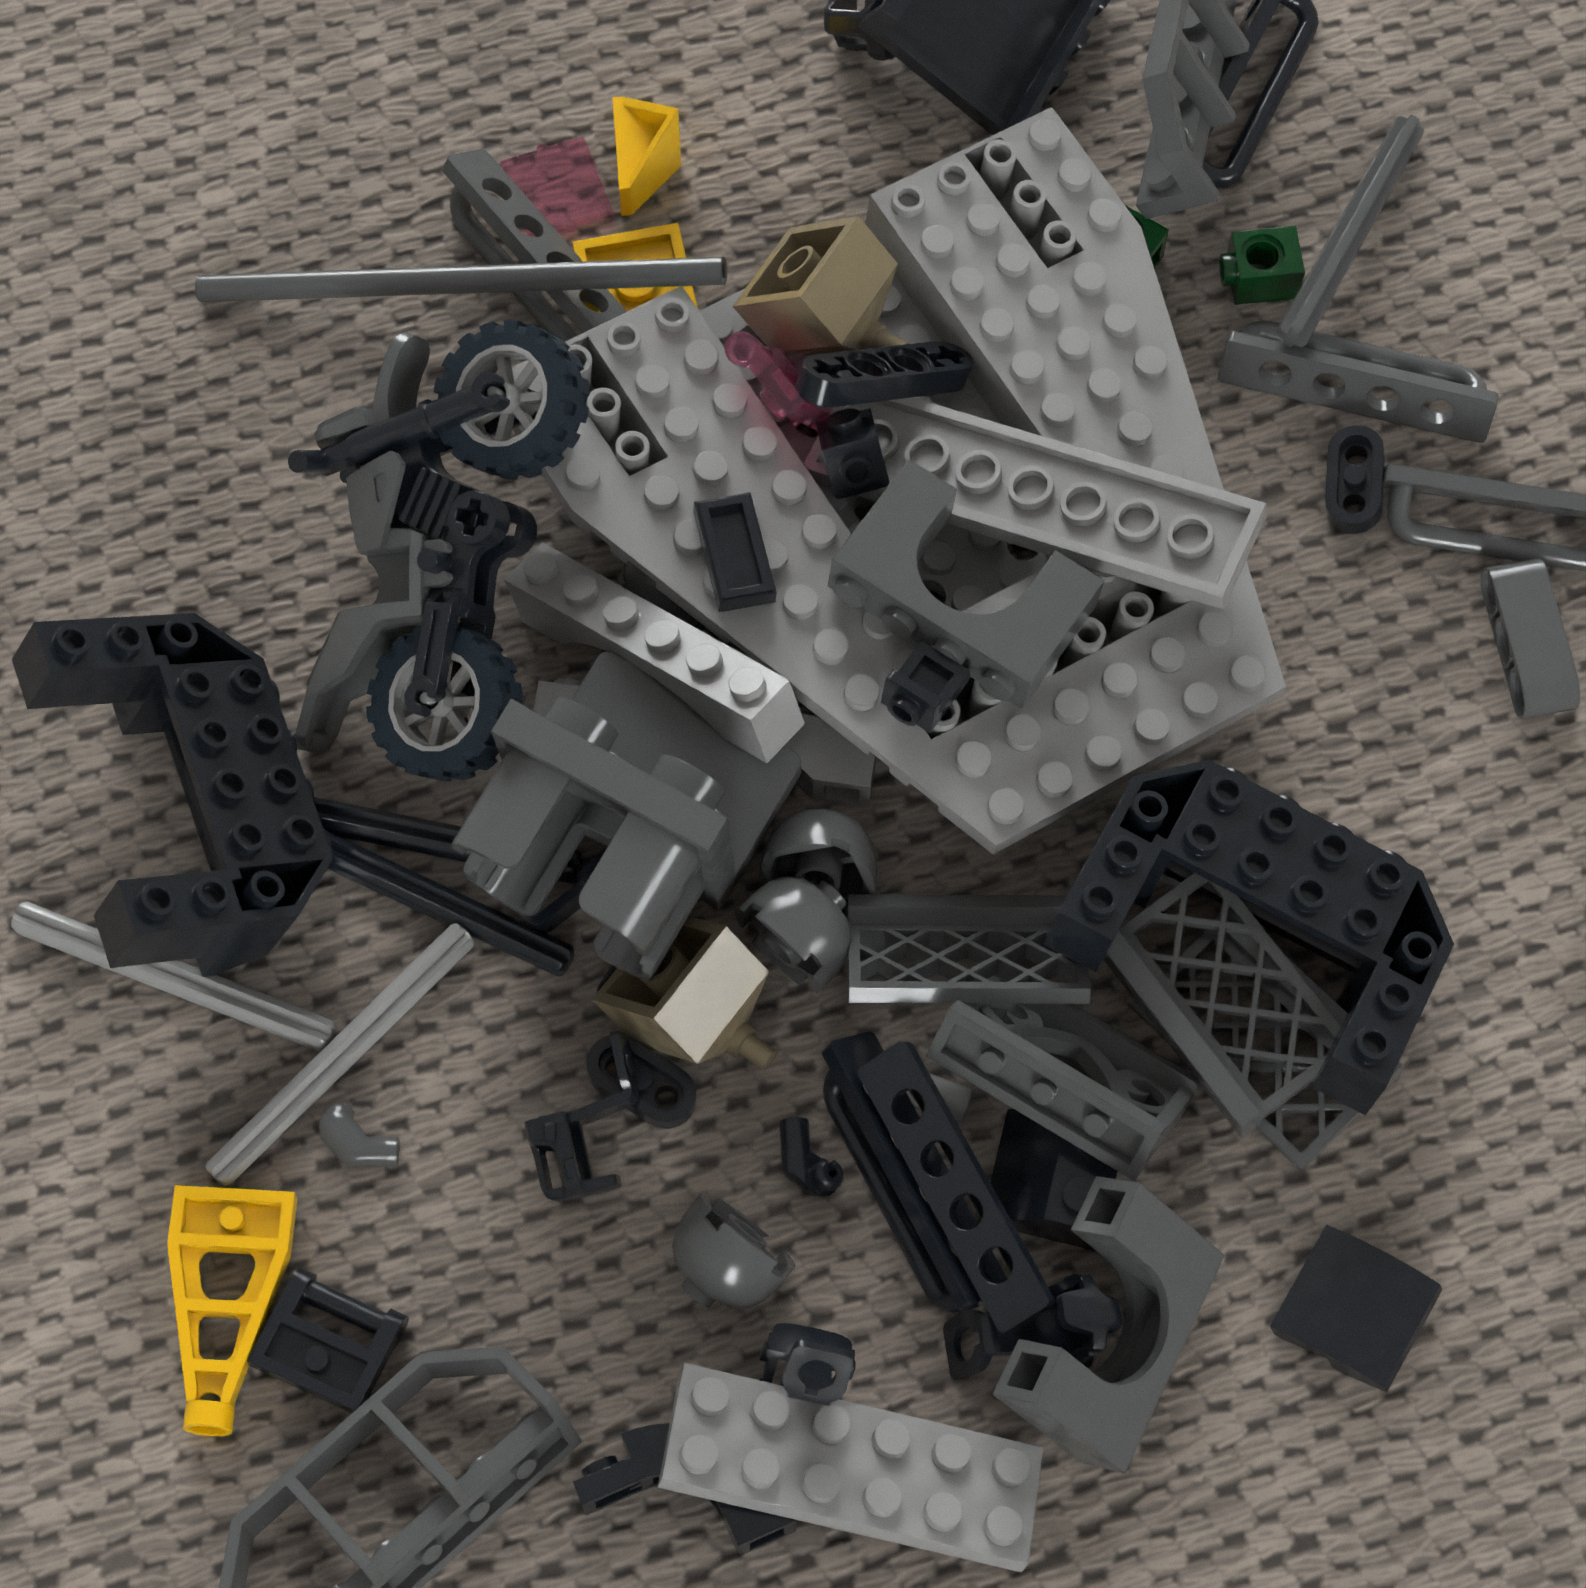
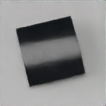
M1326 1224L1270 1327L1274 1335L1328 1359L1332 1368L1387 1393L1443 1289L1439 1283L1403 1261L1367 1242Z

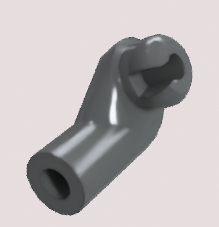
M333 1104L325 1110L324 1116L319 1121L321 1139L340 1162L348 1166L398 1167L399 1137L366 1136L353 1119L355 1112L345 1104Z

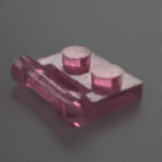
M744 331L736 332L727 339L725 354L728 360L737 366L750 368L765 387L759 393L761 399L779 419L786 416L795 426L802 423L816 430V422L827 420L831 412L829 407L819 406L805 400L795 389L794 383L799 370L786 353L774 346H763L754 335Z

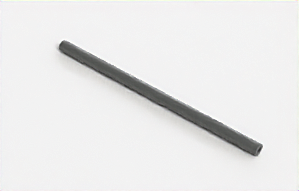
M725 257L198 275L195 281V293L199 302L725 285L727 282V263Z

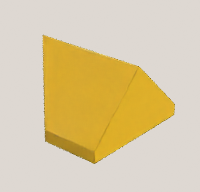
M612 97L621 216L633 215L681 167L678 108L628 97Z

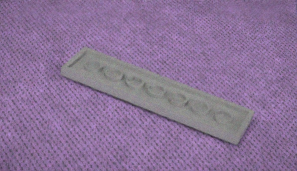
M913 397L833 407L829 414L831 415L836 411L847 408H854L859 411L871 408L889 477V484L910 459L957 489L952 514L947 524L1050 556L1056 550L1079 565L1223 610L1267 517V506L1264 502ZM818 435L804 465L816 483L832 488ZM887 487L857 494V496L877 501Z

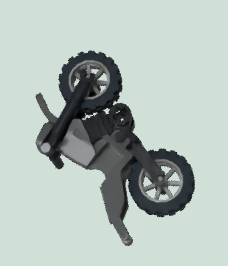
M504 320V325H499L495 322L479 326L481 332L475 335L468 333L457 342L460 345L454 354L449 352L445 357L442 366L446 369L442 378H436L434 393L438 394V399L432 402L429 399L421 401L418 407H416L420 382L429 360L430 347L428 342L421 337L408 332L400 333L393 339L385 355L378 377L373 408L367 406L354 407L323 421L318 425V429L314 433L320 450H295L289 455L288 465L295 473H320L323 476H329L340 472L341 481L347 483L348 506L356 548L359 554L367 556L368 562L378 573L380 582L379 593L372 605L350 608L337 613L306 683L308 686L294 734L299 750L318 754L329 751L338 736L350 701L368 694L372 695L371 706H366V715L368 722L373 723L376 730L371 733L374 742L378 747L385 748L388 752L385 757L395 766L404 767L405 772L440 781H451V779L467 780L476 776L475 771L479 769L487 771L498 762L495 757L499 752L491 730L510 699L518 702V699H523V690L521 683L515 682L513 675L517 673L515 664L511 658L504 657L501 654L504 649L492 640L496 618L493 608L498 569L506 558H518L532 548L537 536V524L534 516L527 509L507 501H501L494 496L456 480L444 468L441 456L452 452L458 460L471 465L472 468L508 480H518L519 475L527 478L536 477L543 474L542 468L546 466L553 468L564 459L562 453L567 447L573 449L581 436L576 432L580 422L586 423L589 408L584 406L585 396H590L588 380L582 378L580 373L584 369L582 362L578 356L568 351L570 346L560 338L551 335L532 324L527 325L518 320ZM515 360L529 361L514 382L511 362ZM538 374L542 383V392L529 389V386ZM537 404H541L538 411H536ZM520 425L525 428L523 433L510 439L512 428ZM510 522L517 524L514 536H506ZM450 661H453L450 683L448 684L447 678ZM470 708H474L470 720L468 722V718L466 716L469 714ZM434 717L429 740H427L420 732L418 725ZM449 721L459 735L455 739L443 744Z

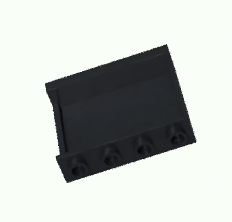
M872 0L857 26L991 135H994L1045 110L1042 108V105L1047 96L1053 94L1062 85L1069 73L1065 65L1070 56L1075 55L1089 39L1091 30L1087 26L1093 17L1103 11L1110 0Z

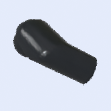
M791 1117L781 1120L779 1123L782 1170L784 1175L812 1196L825 1197L833 1194L841 1186L844 1179L841 1165L836 1160L828 1163V1160L821 1158L810 1150L808 1119Z

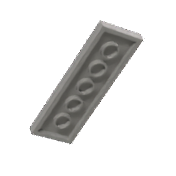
M684 1363L679 1373L658 1488L1022 1572L1029 1562L1043 1447L840 1399L832 1402L830 1406L787 1397V1391L781 1385Z

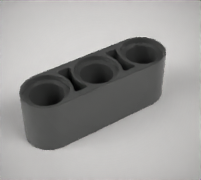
M1538 558L1484 567L1481 573V591L1516 715L1522 719L1576 710L1580 704L1578 675L1544 562Z

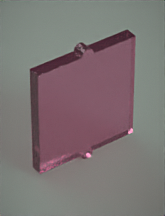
M584 136L548 147L545 144H540L535 151L500 161L502 169L557 232L567 230L573 233L577 230V226L613 216V210ZM525 229L528 236L535 237L532 232Z

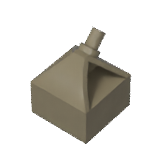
M859 216L790 227L732 306L772 353H832L909 344L886 332V325L879 322L898 263Z
M688 916L651 980L640 979L617 968L592 999L628 1037H631L647 1048L696 1064L728 1052L735 1058L742 1055L761 1069L766 1070L778 1053L773 1047L755 1036L756 1029L748 1024L769 971L725 925Z

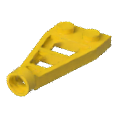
M175 1185L167 1247L187 1401L183 1421V1430L186 1432L204 1436H228L232 1434L236 1399L249 1368L247 1360L264 1329L291 1258L298 1202L295 1192ZM206 1253L247 1254L254 1258V1271L245 1293L237 1300L209 1299L203 1293L200 1261ZM204 1317L239 1320L240 1327L234 1351L227 1360L203 1359L200 1356L199 1325ZM210 1393L216 1394L220 1397V1402L201 1400V1397Z

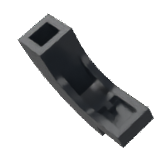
M670 1423L643 1426L621 1433L628 1458L618 1462L616 1456H608L582 1469L581 1472L584 1477L573 1481L586 1516L641 1491L658 1486ZM707 1499L722 1517L738 1556L796 1531L795 1519Z

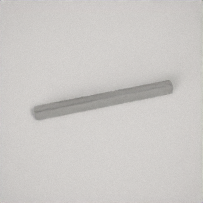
M22 902L12 917L11 927L19 935L321 1052L334 1039L336 1026L331 1019L217 975L202 977L199 968L179 960L110 968L97 928L38 905Z
M451 924L206 1163L205 1169L209 1175L223 1187L231 1185L474 947L475 942L471 935L459 924Z

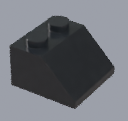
M1008 1109L990 1183L1017 1232L1096 1251L1076 1235L1071 1228L1095 1177L1116 1179L1118 1171L1017 1110Z

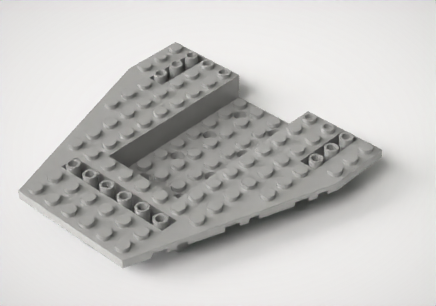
M1052 107L870 194L865 224L898 263L879 322L886 325V332L909 344L943 341L954 344L968 352L974 362L962 390L913 398L1224 490L1142 228ZM682 286L565 341L570 346L568 351L578 356L584 367L580 371L582 378L588 380L590 396H585L584 406L589 408L586 423L580 422L576 433L581 436L574 448L567 447L562 453L564 459L553 468L546 466L541 470L543 478L572 522L587 534L595 533L610 545V552L628 565L631 562L656 582V588L726 644L731 641L749 655L748 657L790 680L798 701L868 755L871 752L890 767L889 773L907 787L912 784L939 806L938 812L993 855L1131 780L1133 776L1151 769L1282 697L1286 688L1285 681L1247 561L1224 610L1082 566L1105 580L1096 608L1023 708L1018 707L1009 700L1000 701L992 697L983 689L979 681L969 676L967 684L931 733L918 725H906L891 715L887 706L881 703L886 677L893 669L899 671L918 643L911 638L902 639L895 636L884 626L882 620L863 608L857 609L846 605L836 596L833 589L827 586L833 557L862 521L855 515L854 509L862 504L874 505L876 501L857 495L837 499L834 496L833 489L816 483L804 465L818 436L808 437L801 434L797 430L796 424L806 419L818 422L827 420L833 407H823L805 400L795 390L794 383L805 357L823 353H772L768 347L759 353L747 352L740 347L739 342L746 337L758 336L732 307L745 289L699 311ZM526 360L512 367L514 382L529 361ZM539 374L529 386V389L536 392H542ZM537 404L536 411H538L541 404ZM520 425L512 428L517 436L523 433L525 428ZM750 492L777 592L776 602L719 612L693 513L694 502ZM946 523L919 558L917 567L925 587L930 591L936 592L946 606L965 613L984 614L1004 609L1019 599L1048 561L1050 555L1036 551L1037 556L1027 561L1014 558L1008 551L1007 546L1011 543Z

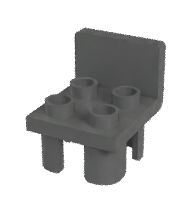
M607 651L599 654L572 700L556 696L544 716L510 699L491 730L502 762L451 846L453 850L460 854L466 853L469 855L463 872L474 885L502 904L526 916L533 915L541 909L584 835L607 848L579 895V904L585 914L603 923L594 940L596 954L602 960L622 971L649 981L661 964L698 899L718 910L725 904L801 775V760L796 752L783 746L768 763L761 761L725 740L703 717L655 678L624 658Z

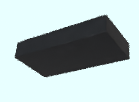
M747 492L694 502L693 513L718 611L724 612L776 602L777 592L751 493Z

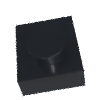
M854 408L842 409L829 415L827 420L816 422L821 449L835 498L843 499L889 485V477L871 408L860 411Z
M921 640L899 671L893 669L886 677L881 703L887 706L888 711L898 721L909 726L918 725L931 733L967 684L970 670Z

